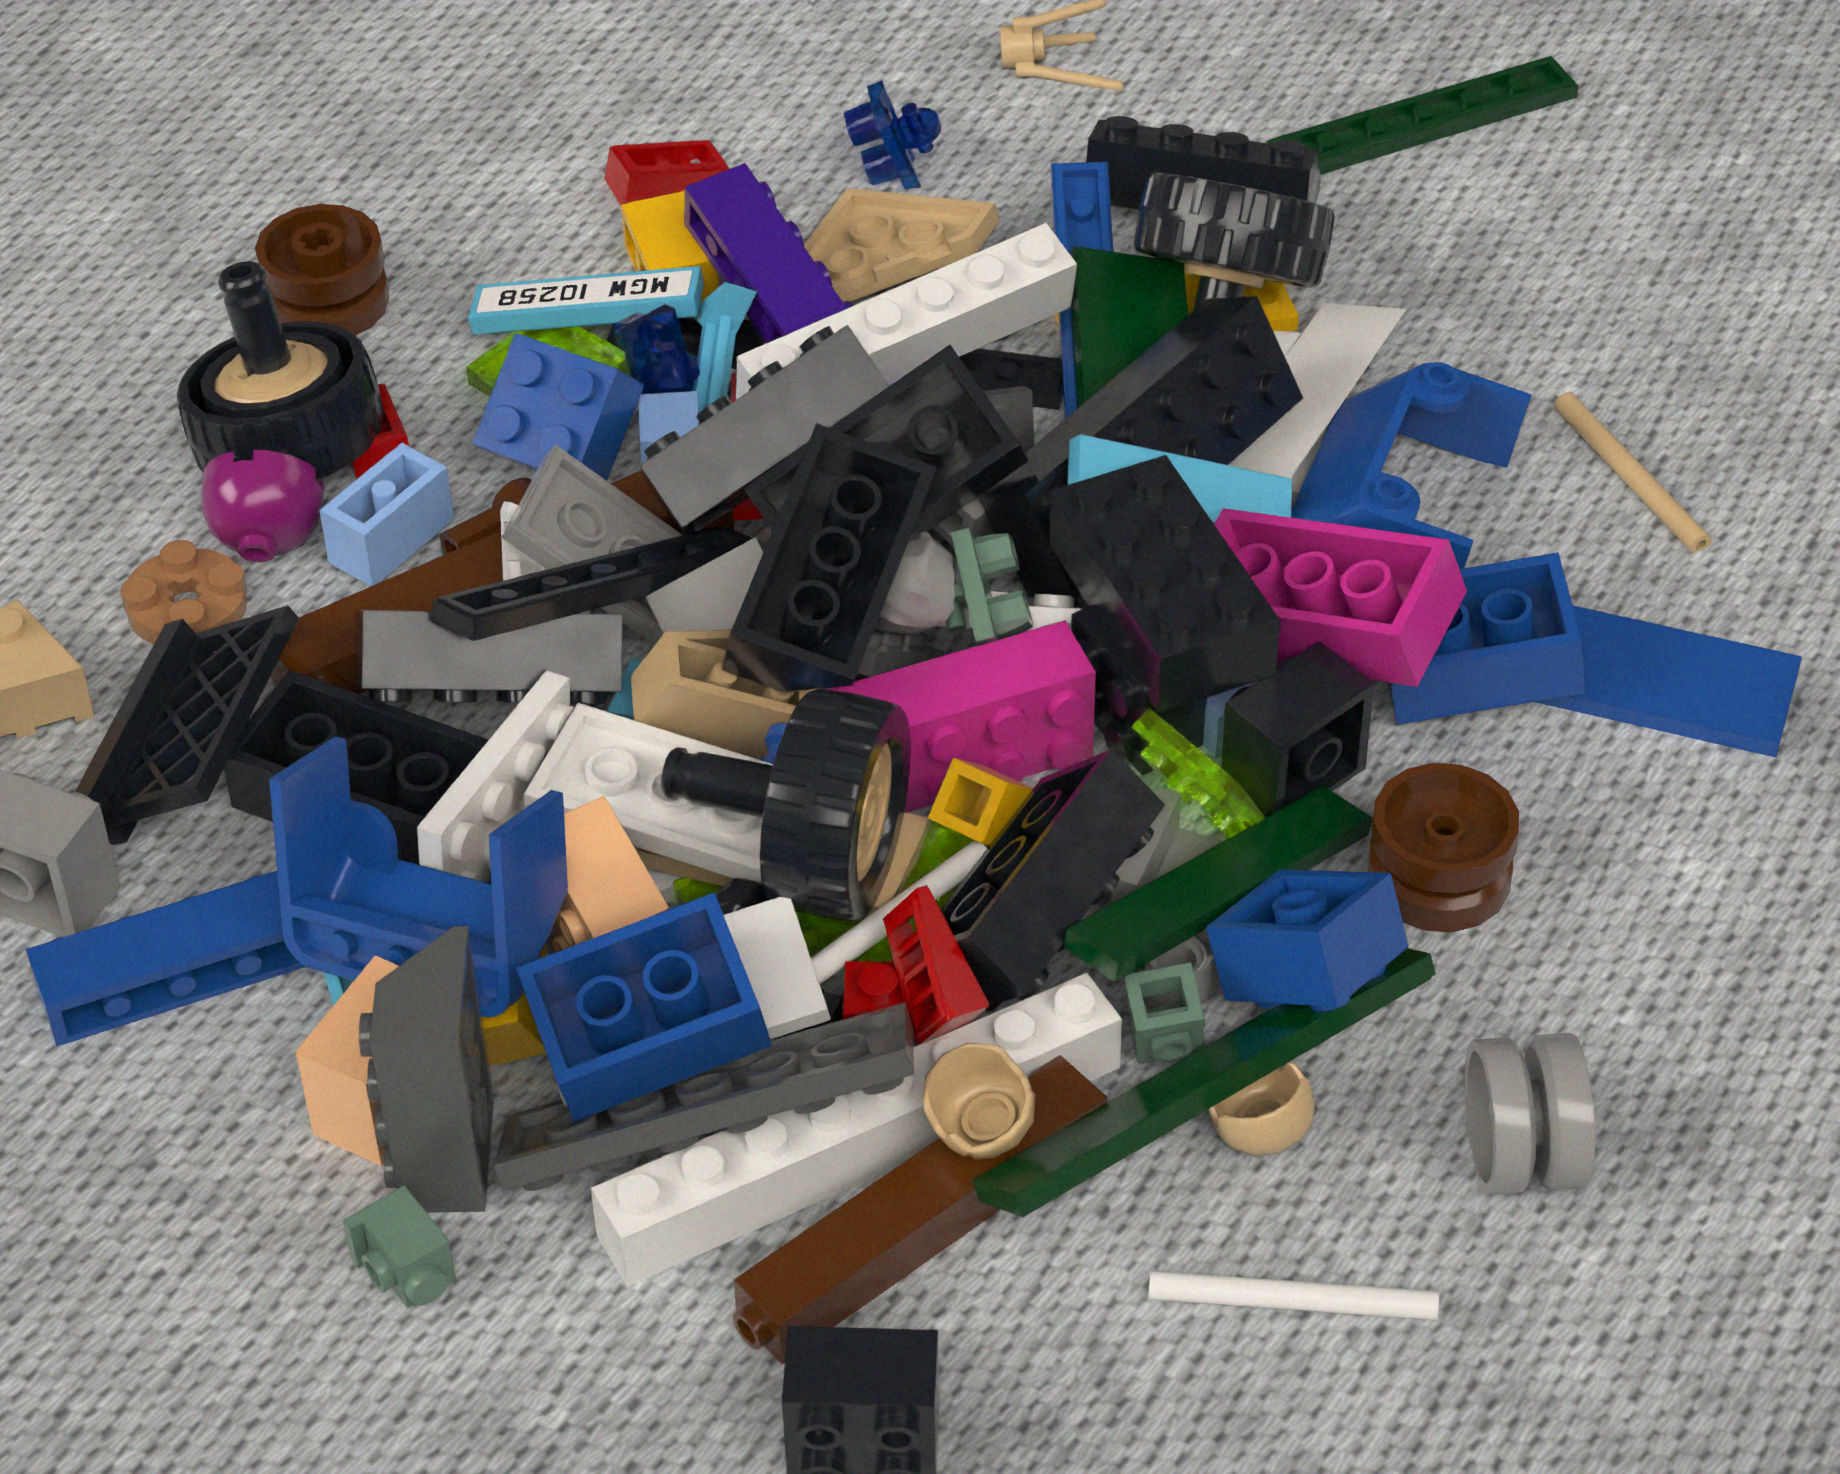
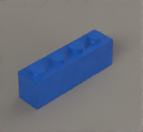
M277 871L251 877L236 884L197 896L187 897L172 904L133 916L123 917L108 924L66 937L56 938L50 942L26 949L35 985L57 1047L306 967L290 953L283 938Z

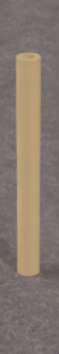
M1566 392L1559 396L1554 404L1555 410L1692 553L1709 547L1711 543L1709 534L1572 392Z

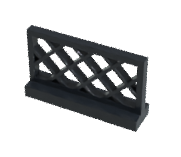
M288 605L199 633H195L183 618L164 624L75 792L81 793L91 800L100 803L111 845L127 842L138 820L208 801L299 620V617ZM194 774V776H193V778L191 779V781L184 783L186 780H188V779Z

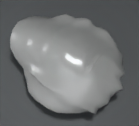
M915 532L911 534L875 629L881 632L919 634L923 630L930 629L947 621L955 610L953 602L956 596L954 586L956 579L952 566L953 554L933 539L929 533Z

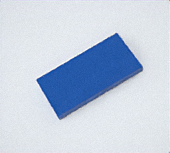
M1573 605L1582 639L1586 693L1537 701L1536 703L1777 757L1802 656Z

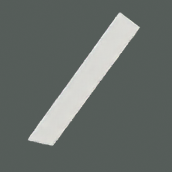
M1323 303L1285 357L1303 395V399L1236 457L1229 466L1291 478L1406 309Z

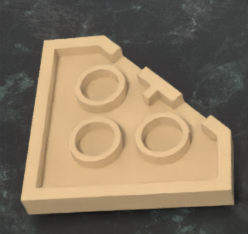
M847 188L805 242L804 247L814 262L819 260L825 265L832 281V287L842 302H851L977 253L999 223L995 203Z

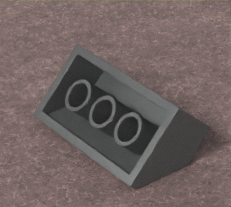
M453 926L376 982L373 1012L361 1013L359 1021L360 1054L362 1057H372L369 1059L367 1073L369 1101L381 1102L377 1104L376 1108L377 1144L379 1146L389 1145L385 1147L384 1152L385 1187L398 1189L405 1185L427 1213L486 1211L494 1095L469 927Z

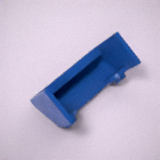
M1433 362L1418 365L1346 398L1333 416L1291 509V518L1447 539L1450 542L1459 569L1465 568L1474 540L1415 520L1421 503L1417 490L1404 479L1381 472L1395 437L1399 433L1480 462L1507 468L1532 394L1453 368L1446 363Z
M339 737L330 739L269 779L282 933L288 950L296 960L308 968L355 980L375 955L400 966L453 926H468L481 1015L483 1017L498 1016L522 997L524 989L516 967L539 959L568 891L563 792L550 790L489 834L491 883L398 859L397 837L389 819L377 808L351 800L346 739Z

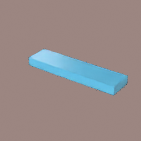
M1082 434L1069 440L1068 485L1167 455L1213 523L1216 522L1223 508L1291 518V478Z

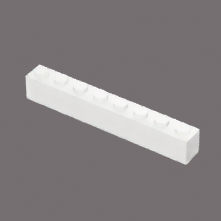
M1084 973L914 1047V1075L904 1077L903 1083L890 1091L869 1095L865 1094L862 1089L837 1096L833 1104L817 1112L798 1114L795 1112V1109L767 1116L768 1119L765 1123L746 1132L729 1133L725 1129L697 1141L685 1149L667 1154L591 1187L596 1235L628 1287L896 1168L937 1140L939 1137L925 1114L922 1100L925 1076L943 1053L965 1043L997 1045L1007 1051L1012 1060L1023 1070L1027 1077L1061 1055L1091 1081L1120 1068L1122 1018L1090 975Z

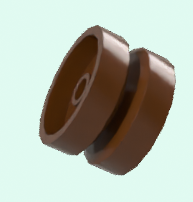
M315 204L295 208L274 218L260 232L255 246L257 262L265 269L267 276L265 283L271 289L281 323L294 321L329 323L347 329L356 336L370 329L385 314L390 295L383 267L385 261L382 240L377 224L365 213L344 205Z
M1430 763L1408 768L1387 781L1375 799L1368 872L1391 873L1403 923L1425 931L1451 933L1477 927L1499 913L1510 894L1513 858L1516 854L1519 835V810L1509 791L1483 772L1464 765Z

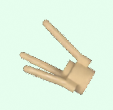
M1106 0L1084 1L1031 17L1013 18V25H1000L1002 67L1016 68V78L1040 77L1112 90H1122L1124 88L1123 83L1118 80L1035 64V61H1045V47L1093 42L1096 40V35L1093 32L1044 35L1043 28H1033L1106 6Z

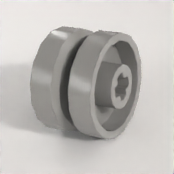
M1572 1033L1535 1035L1524 1057L1516 1043L1508 1037L1472 1040L1468 1047L1465 1064V1106L1468 1137L1481 1190L1487 1195L1523 1193L1533 1176L1534 1170L1539 1180L1549 1190L1586 1188L1592 1179L1595 1163V1117L1590 1075L1584 1051L1577 1036Z

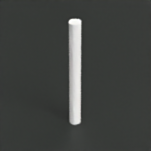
M972 841L812 956L811 961L819 985L844 968L845 961L855 960L884 939L887 933L883 918L916 888L927 885L935 900L939 899L963 881L986 851V846L978 841Z
M1150 1271L1148 1300L1438 1320L1439 1291Z

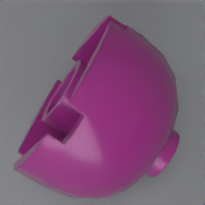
M253 450L252 460L233 462L234 452L221 454L208 462L202 478V512L211 534L230 550L237 552L243 559L252 562H267L275 556L285 555L306 543L319 523V510L323 507L325 489L323 480L319 483L315 480L316 469L310 463L292 455L269 450Z

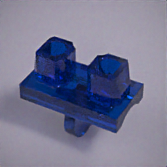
M883 80L868 85L870 102L861 104L843 113L848 134L855 147L880 138L884 142L883 144L860 151L871 185L900 178L904 189L921 187L919 177L912 164L915 160L913 149H918L921 154H926L933 150V141L942 130L939 116L936 111L930 108H918L915 103L911 102L901 108L903 115L899 118Z
M664 304L646 315L636 312L614 325L613 330L619 347L624 348L630 369V377L644 384L641 394L693 391L694 380L700 375V366L698 359L694 355L687 354L675 308Z

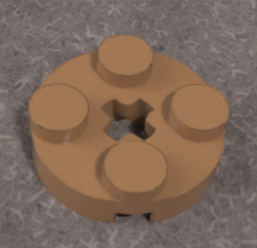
M176 540L164 545L160 550V555L154 556L141 564L121 586L123 605L132 630L140 638L151 644L155 643L166 623L183 618L195 633H199L241 620L247 607V587L242 567L222 553L196 548L192 542L186 540ZM184 592H195L197 599L184 598L175 602L174 597Z

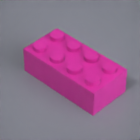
M1226 508L1222 509L1214 523L1280 619L1277 664H1281L1290 656H1298L1320 641L1368 679L1418 687L1467 592L1452 547L1447 539Z
M1066 620L855 681L853 686L827 689L893 702L905 711L909 722L911 738L910 774L904 811L906 813L934 804L953 758L986 766L1012 779L1021 781L1024 777L1054 768L1062 770L1084 759L1093 757L1096 672Z

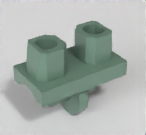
M969 527L951 532L962 583L956 584V580L954 583L956 596L953 603L955 610L948 620L945 621L947 630L954 632L966 628L962 610L966 607L969 610L977 644H985L1003 639L1032 628L1033 621L1029 604L1023 590L992 597L989 578L1020 571L1015 545L1009 533L976 537Z

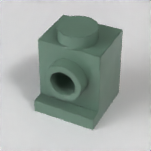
M1191 962L1130 973L1124 976L1127 1018L1138 1064L1153 1061L1163 1063L1177 1062L1205 1047L1203 1029L1205 1027V1018ZM1180 991V1002L1145 1008L1143 998Z
M405 1185L343 1220L350 1258L357 1268L364 1265L369 1278L380 1292L384 1293L392 1288L407 1308L414 1304L423 1306L433 1302L445 1291L448 1284L456 1280L450 1241Z

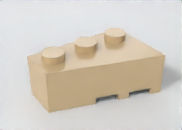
M18 599L0 608V737L15 733L16 738L35 734V727L71 717H74L75 722L95 717L83 667Z
M732 629L665 632L631 675L634 721L757 758H763L767 754L768 748L765 744V737L769 727L777 723H788L793 710L799 703L798 691L781 692L722 670Z

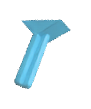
M724 282L700 303L698 316L695 319L702 326L693 384V391H697L699 413L711 403L727 396L736 333L757 293L755 290Z

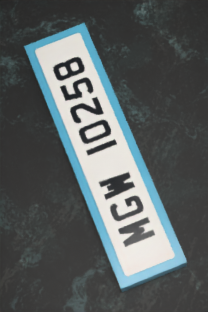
M701 266L477 285L468 320L472 334L483 335L698 316L704 279Z

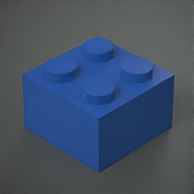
M515 333L472 444L499 458L535 471L538 470L544 456L556 444L607 481L644 384L614 367Z
M1279 869L1206 926L1225 1000L1254 1002L1255 1006L1259 1008H1273L1283 1004L1310 1005L1312 1010L1319 1012L1338 1009L1346 1005L1350 1001V996L1367 981L1381 975L1386 970V965L1409 947L1391 873Z

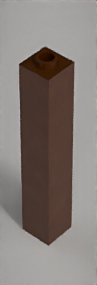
M1061 1055L1057 1056L1028 1076L1031 1090L1035 1093L1034 1122L1017 1146L995 1158L975 1160L971 1156L963 1157L938 1138L735 1278L736 1312L733 1314V1321L739 1334L750 1347L759 1350L764 1346L783 1364L785 1362L788 1326H837L1001 1209L979 1202L973 1179L1107 1103V1096Z

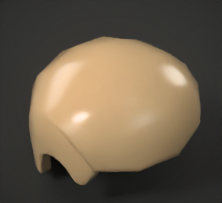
M965 1043L943 1053L925 1076L922 1100L925 1114L937 1136L951 1150L963 1157L971 1156L975 1160L995 1158L1017 1146L1034 1122L1035 1093L1031 1090L1029 1079L1023 1070L1012 1060L1007 1051L997 1045Z
M1289 1062L1283 1069L1281 1067L1211 1107L1209 1114L1216 1132L1230 1148L1253 1157L1280 1154L1299 1143L1311 1127L1315 1111L1313 1091L1309 1079L1304 1077L1297 1064Z

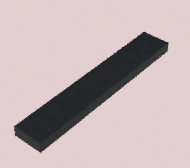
M721 525L444 595L433 600L432 622L472 641H477L650 595L753 538Z

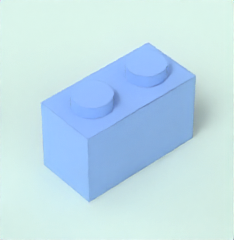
M403 443L399 444L319 510L328 563L369 586L378 584L454 520L447 467Z

